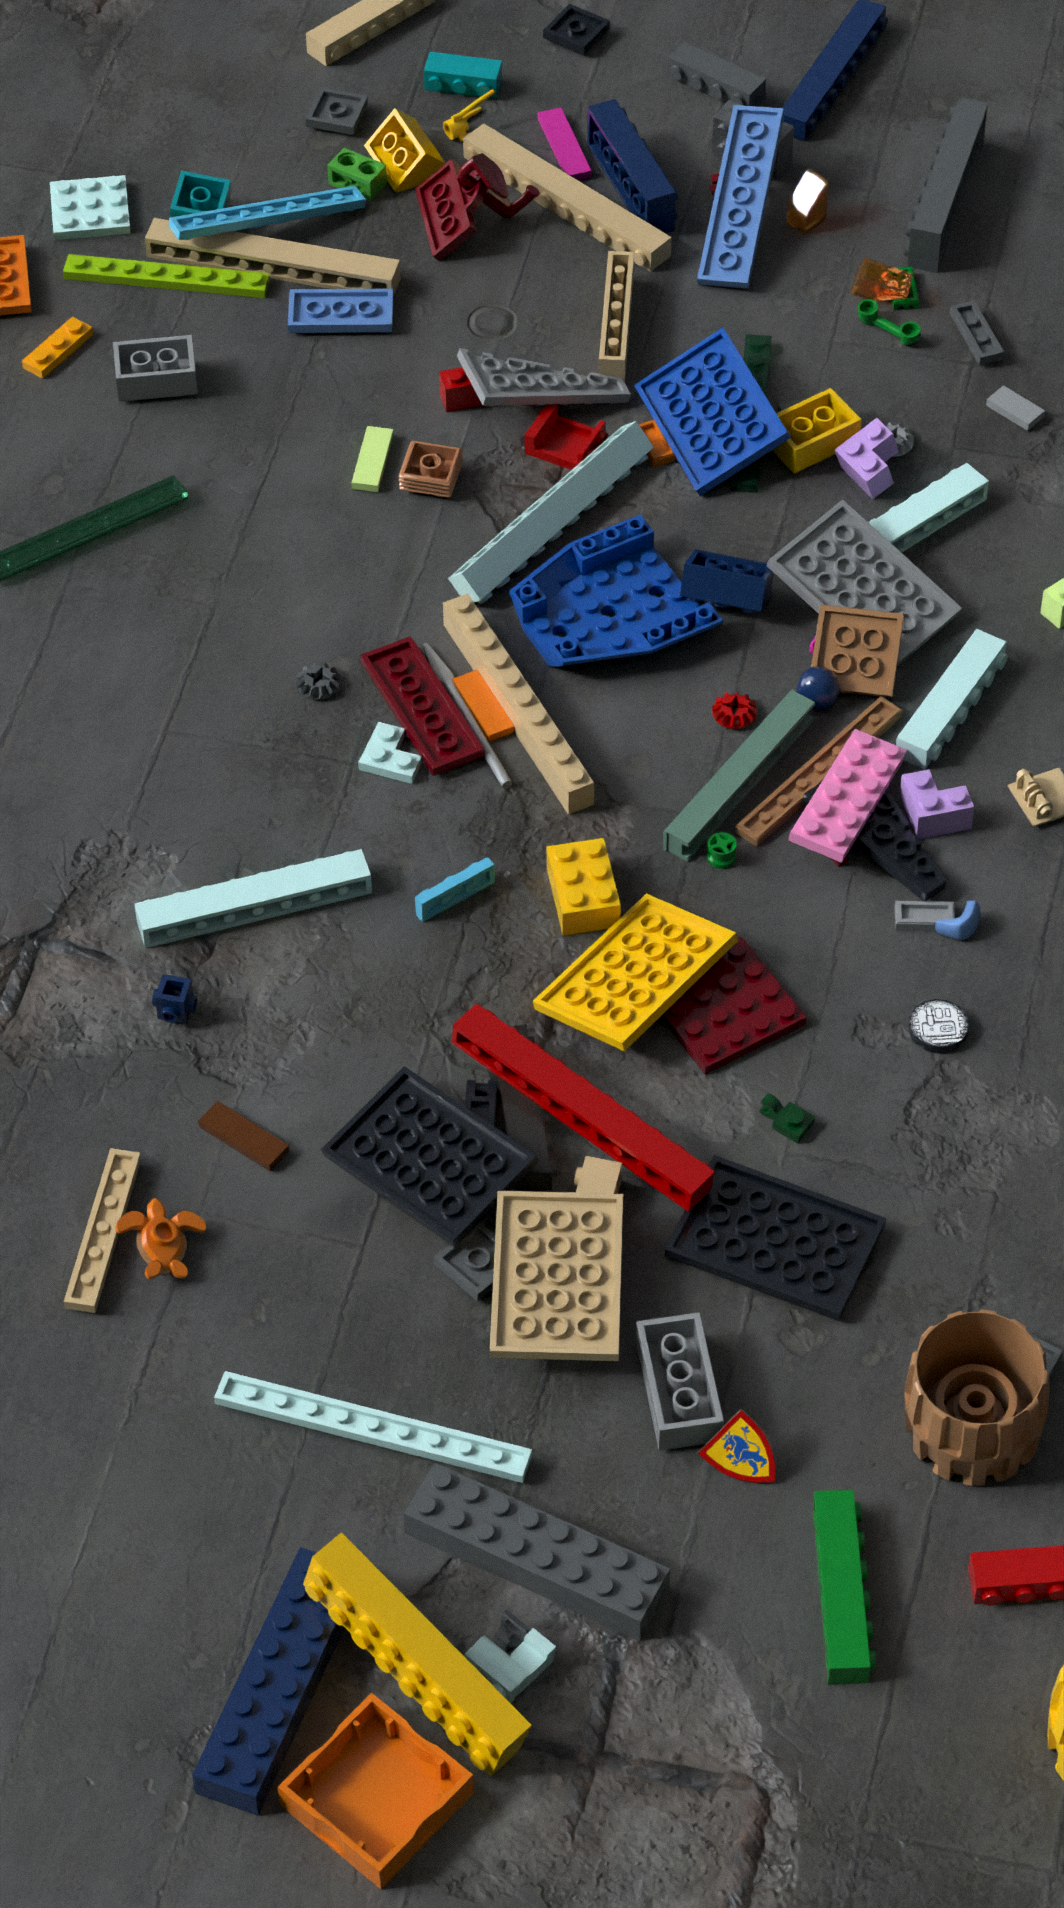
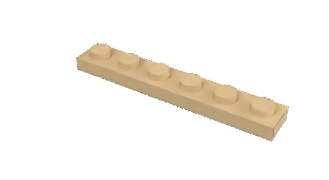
M110 1148L64 1298L65 1309L96 1313L119 1236L115 1226L117 1221L126 1213L140 1166L141 1154L139 1152Z

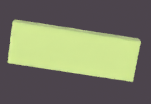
M367 426L351 482L352 489L371 492L379 491L394 436L393 429Z

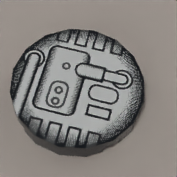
M933 999L924 1001L914 1008L910 1014L908 1031L912 1041L924 1046V1050L933 1053H946L954 1051L959 1047V1044L966 1040L969 1020L966 1013L957 1004L948 1000Z

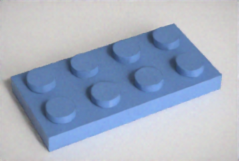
M290 289L288 333L392 332L393 289Z

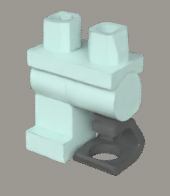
M505 1610L502 1614L499 1631L494 1637L489 1639L485 1635L482 1636L464 1654V1657L512 1703L515 1697L553 1662L556 1646L534 1628L530 1630L508 1610ZM515 1649L511 1655L507 1654L510 1650Z

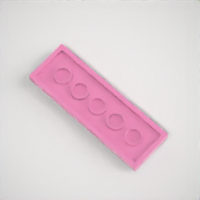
M854 729L791 830L788 841L842 863L904 761L907 750Z

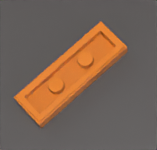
M478 670L452 679L489 742L515 733L514 724Z

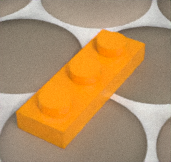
M72 316L22 360L23 369L43 379L93 335L92 326Z

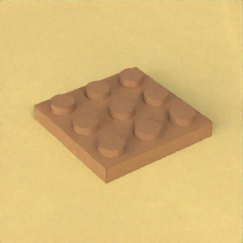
M820 604L811 667L824 666L832 670L836 675L840 692L893 698L904 614Z

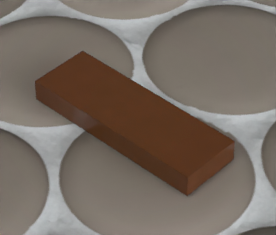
M219 1101L198 1120L201 1129L268 1171H271L289 1152L288 1144Z

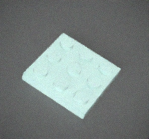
M125 175L50 182L54 240L131 234Z

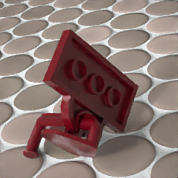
M483 153L472 156L461 167H459L456 161L450 159L415 188L432 255L438 261L451 254L454 249L477 231L472 214L481 203H484L501 217L510 218L540 195L539 190L535 186L528 185L526 191L510 203L505 199L509 196L501 169Z

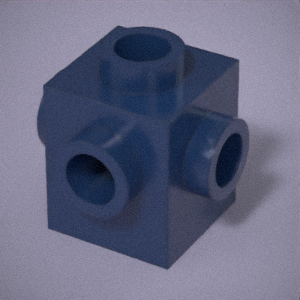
M162 975L158 989H155L152 998V1005L156 1007L158 1019L169 1023L187 1024L190 1013H195L198 1001L197 995L193 993L192 979Z

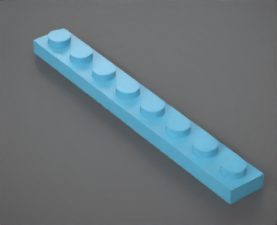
M356 186L170 217L169 227L178 240H190L201 236H213L224 232H236L241 229L259 228L275 223L281 224L298 219L304 220L315 216L353 211L365 208L366 199Z

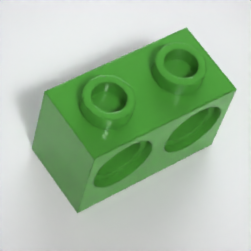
M343 148L327 165L329 185L337 188L356 186L366 200L372 201L387 185L386 164L349 149Z

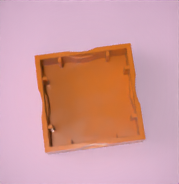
M372 1692L338 1726L333 1736L322 1747L312 1752L278 1786L280 1806L380 1889L404 1867L474 1794L473 1774L440 1747L418 1735L403 1717Z

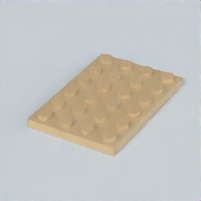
M498 1191L490 1358L619 1361L623 1194Z

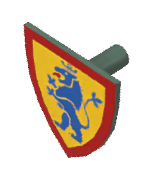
M742 1409L698 1452L711 1466L735 1479L754 1483L775 1482L776 1462L772 1446L760 1426Z

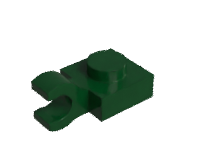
M769 1093L761 1100L763 1107L759 1112L763 1116L774 1120L772 1129L797 1144L815 1122V1116L792 1102H789L784 1107L774 1095Z

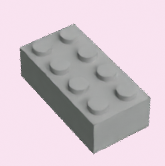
M700 1312L636 1321V1344L659 1451L707 1444L724 1426V1420Z

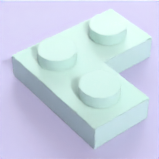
M378 722L358 762V767L361 771L412 784L422 764V756L399 750L405 738L404 728Z

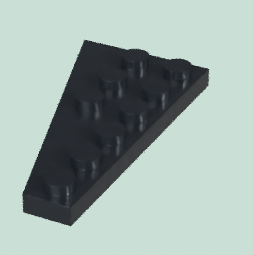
M820 784L804 793L803 802L808 805ZM884 792L853 844L925 902L945 889L946 880L931 856H926L921 848L922 843L920 839L910 831V824L892 796Z

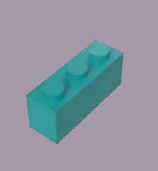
M429 52L423 70L424 90L481 97L493 89L495 93L489 98L497 99L502 83V60Z

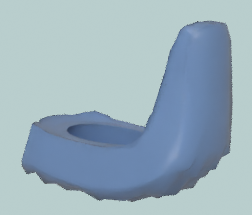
M975 900L967 901L964 912L960 917L936 921V932L957 940L969 938L975 933L980 921L981 907L979 903Z

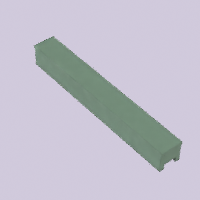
M791 689L663 831V850L688 862L814 721V717L808 713L815 706V702Z

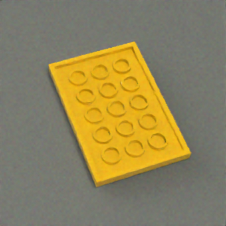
M646 893L533 1000L534 1008L549 1017L625 1051L738 942L737 934L732 930Z

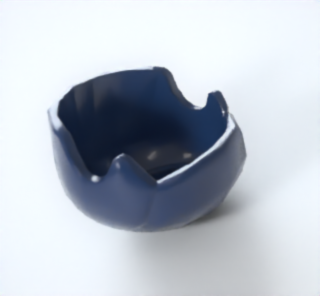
M812 666L801 674L797 684V693L814 701L815 706L812 710L820 711L826 710L835 704L840 694V686L832 670L824 666Z

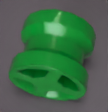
M724 832L713 834L708 839V863L716 869H727L733 866L736 861V839Z

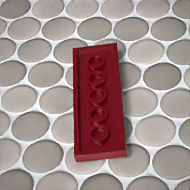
M411 636L360 655L361 664L402 728L405 729V733L419 755L422 756L424 763L433 776L484 757L483 746Z

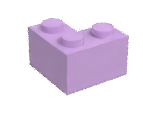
M878 418L874 419L835 449L841 468L872 499L894 484L888 465L885 462L898 453L899 450L893 433Z
M929 769L902 775L900 799L915 836H918L919 839L972 829L974 805L966 785L938 791Z

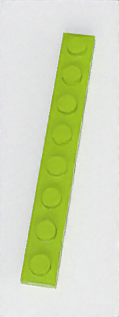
M68 254L63 269V277L68 280L265 298L270 283L269 273Z

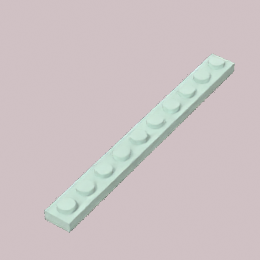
M227 1371L224 1372L214 1397L215 1404L521 1483L524 1481L532 1458V1449Z

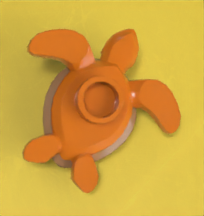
M157 1198L152 1199L148 1204L147 1217L141 1212L131 1211L117 1221L115 1230L118 1234L130 1230L138 1231L136 1244L140 1255L148 1264L145 1269L147 1279L156 1278L159 1274L166 1276L171 1272L175 1277L185 1279L188 1269L181 1261L186 1252L187 1241L182 1230H192L198 1233L206 1231L205 1221L190 1211H181L171 1220L165 1218L166 1208Z

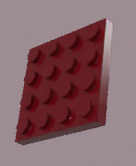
M742 936L737 938L738 942L660 1016L704 1074L806 1024L804 1013Z

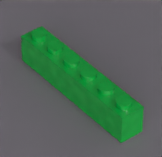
M854 1490L814 1491L813 1517L828 1685L869 1683L870 1670H876L875 1650H869L868 1640H873L872 1620H866L865 1610H870L869 1590H863L862 1581L867 1580L866 1560H860L859 1552L864 1551V1532L857 1531V1522L862 1521L861 1503L855 1502Z

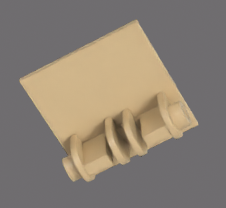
M1060 768L1035 776L1026 769L1019 770L1016 774V782L1008 784V788L1032 826L1036 827L1064 817V774Z

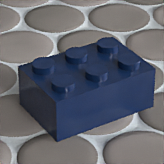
M695 549L684 564L680 596L687 597V600L692 602H703L705 600L714 602V605L718 607L728 608L735 606L740 607L744 612L756 613L757 611H762L771 596L774 572L764 562Z

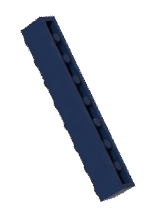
M858 0L782 107L784 109L783 122L794 126L795 139L805 142L809 134L815 132L820 118L825 117L829 105L835 103L840 89L846 87L849 76L855 74L858 63L866 58L870 46L875 45L879 33L886 29L888 17H885L886 6L868 0Z

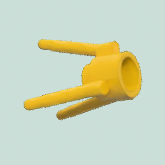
M493 89L459 113L451 116V119L443 122L444 131L450 140L458 138L462 142L463 138L470 134L466 133L469 130L467 120L482 111V107H476L495 93Z

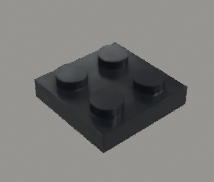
M568 4L543 30V38L584 55L610 29V20Z

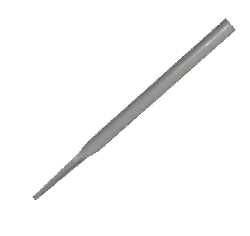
M423 643V649L429 665L483 746L484 757L502 788L507 789L511 787L512 781L453 683V673L429 644Z

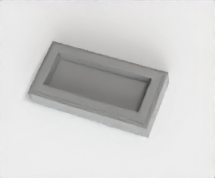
M1004 385L992 394L986 402L987 407L1027 431L1044 418L1045 415L1044 409Z
M895 901V930L936 931V921L955 919L954 902Z

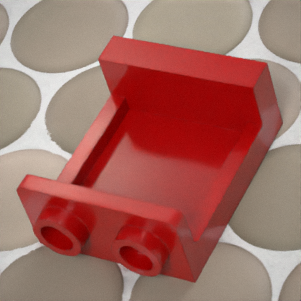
M546 404L525 433V454L572 470L608 439L606 422L600 420L597 426L593 428L558 416V404Z

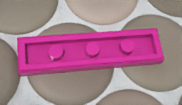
M562 108L537 112L538 121L561 170L576 180L591 178L592 170Z

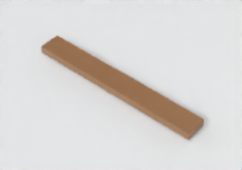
M880 696L735 826V833L758 847L805 805L803 802L804 793L823 781L854 729L879 738L902 717L903 710Z

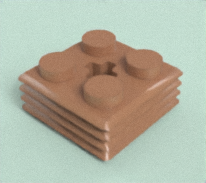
M411 441L398 476L399 489L411 493L431 494L439 498L451 497L463 463V450L456 447Z

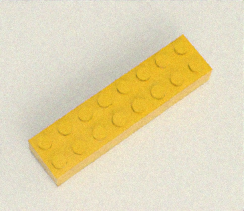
M342 1532L312 1556L303 1583L309 1597L316 1602L319 1601L328 1610L331 1619L336 1624L343 1625L351 1633L355 1644L361 1649H366L375 1658L377 1666L383 1672L390 1673L398 1681L402 1692L410 1698L413 1697L422 1706L424 1714L431 1721H437L446 1730L449 1740L456 1746H461L470 1755L472 1763L479 1770H485L492 1776L519 1752L532 1725Z

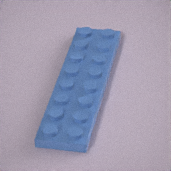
M733 106L697 277L698 285L749 289L784 119L783 108Z

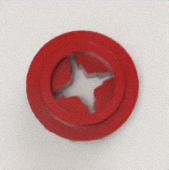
M738 691L734 695L725 692L723 697H716L715 704L712 705V715L715 721L723 727L730 729L744 728L752 724L757 717L756 701L750 700L748 694L740 695ZM737 705V712L733 715L732 707Z

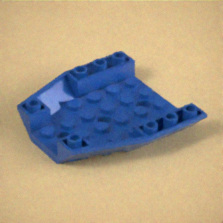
M641 514L567 544L510 590V596L523 632L549 667L651 654L723 624V619L710 603L699 606L697 602L689 601L687 597L680 596L682 582L654 548V531ZM654 593H660L664 596L658 598L656 596L651 595ZM605 613H613V614H615V616H614V617H608V616H605V615H603V614H605ZM556 633H565V634H567V636H565V637H560V636H556L555 634H556Z

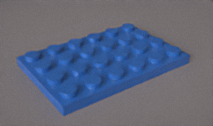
M723 327L634 385L699 496H702L791 438Z

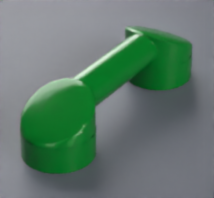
M865 299L859 302L857 306L858 317L864 324L869 326L876 325L900 338L901 344L904 345L912 344L921 337V328L916 322H905L900 327L879 316L876 301Z

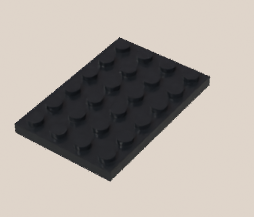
M405 1066L321 1149L323 1155L453 1247H456L497 1205L498 1191H511L539 1162L537 1156Z
M713 1155L709 1163L710 1168L715 1171L712 1190L689 1212L684 1211L665 1247L664 1256L839 1321L885 1228L886 1218Z

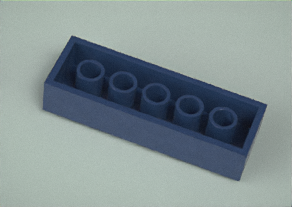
M616 99L588 106L587 145L628 211L665 234L673 232L675 230V220H677L675 201L678 200L677 190L674 185L671 186L668 182L665 171L659 168L655 155L650 154L645 140L641 139L638 135L635 124L629 121L626 110L620 107Z

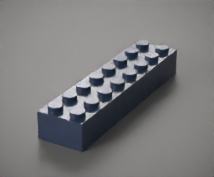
M302 1547L299 1548L192 1774L195 1794L257 1816L259 1815L345 1628L343 1625L336 1624L331 1619L328 1610L319 1601L316 1602L309 1597L303 1585L312 1556L317 1552Z

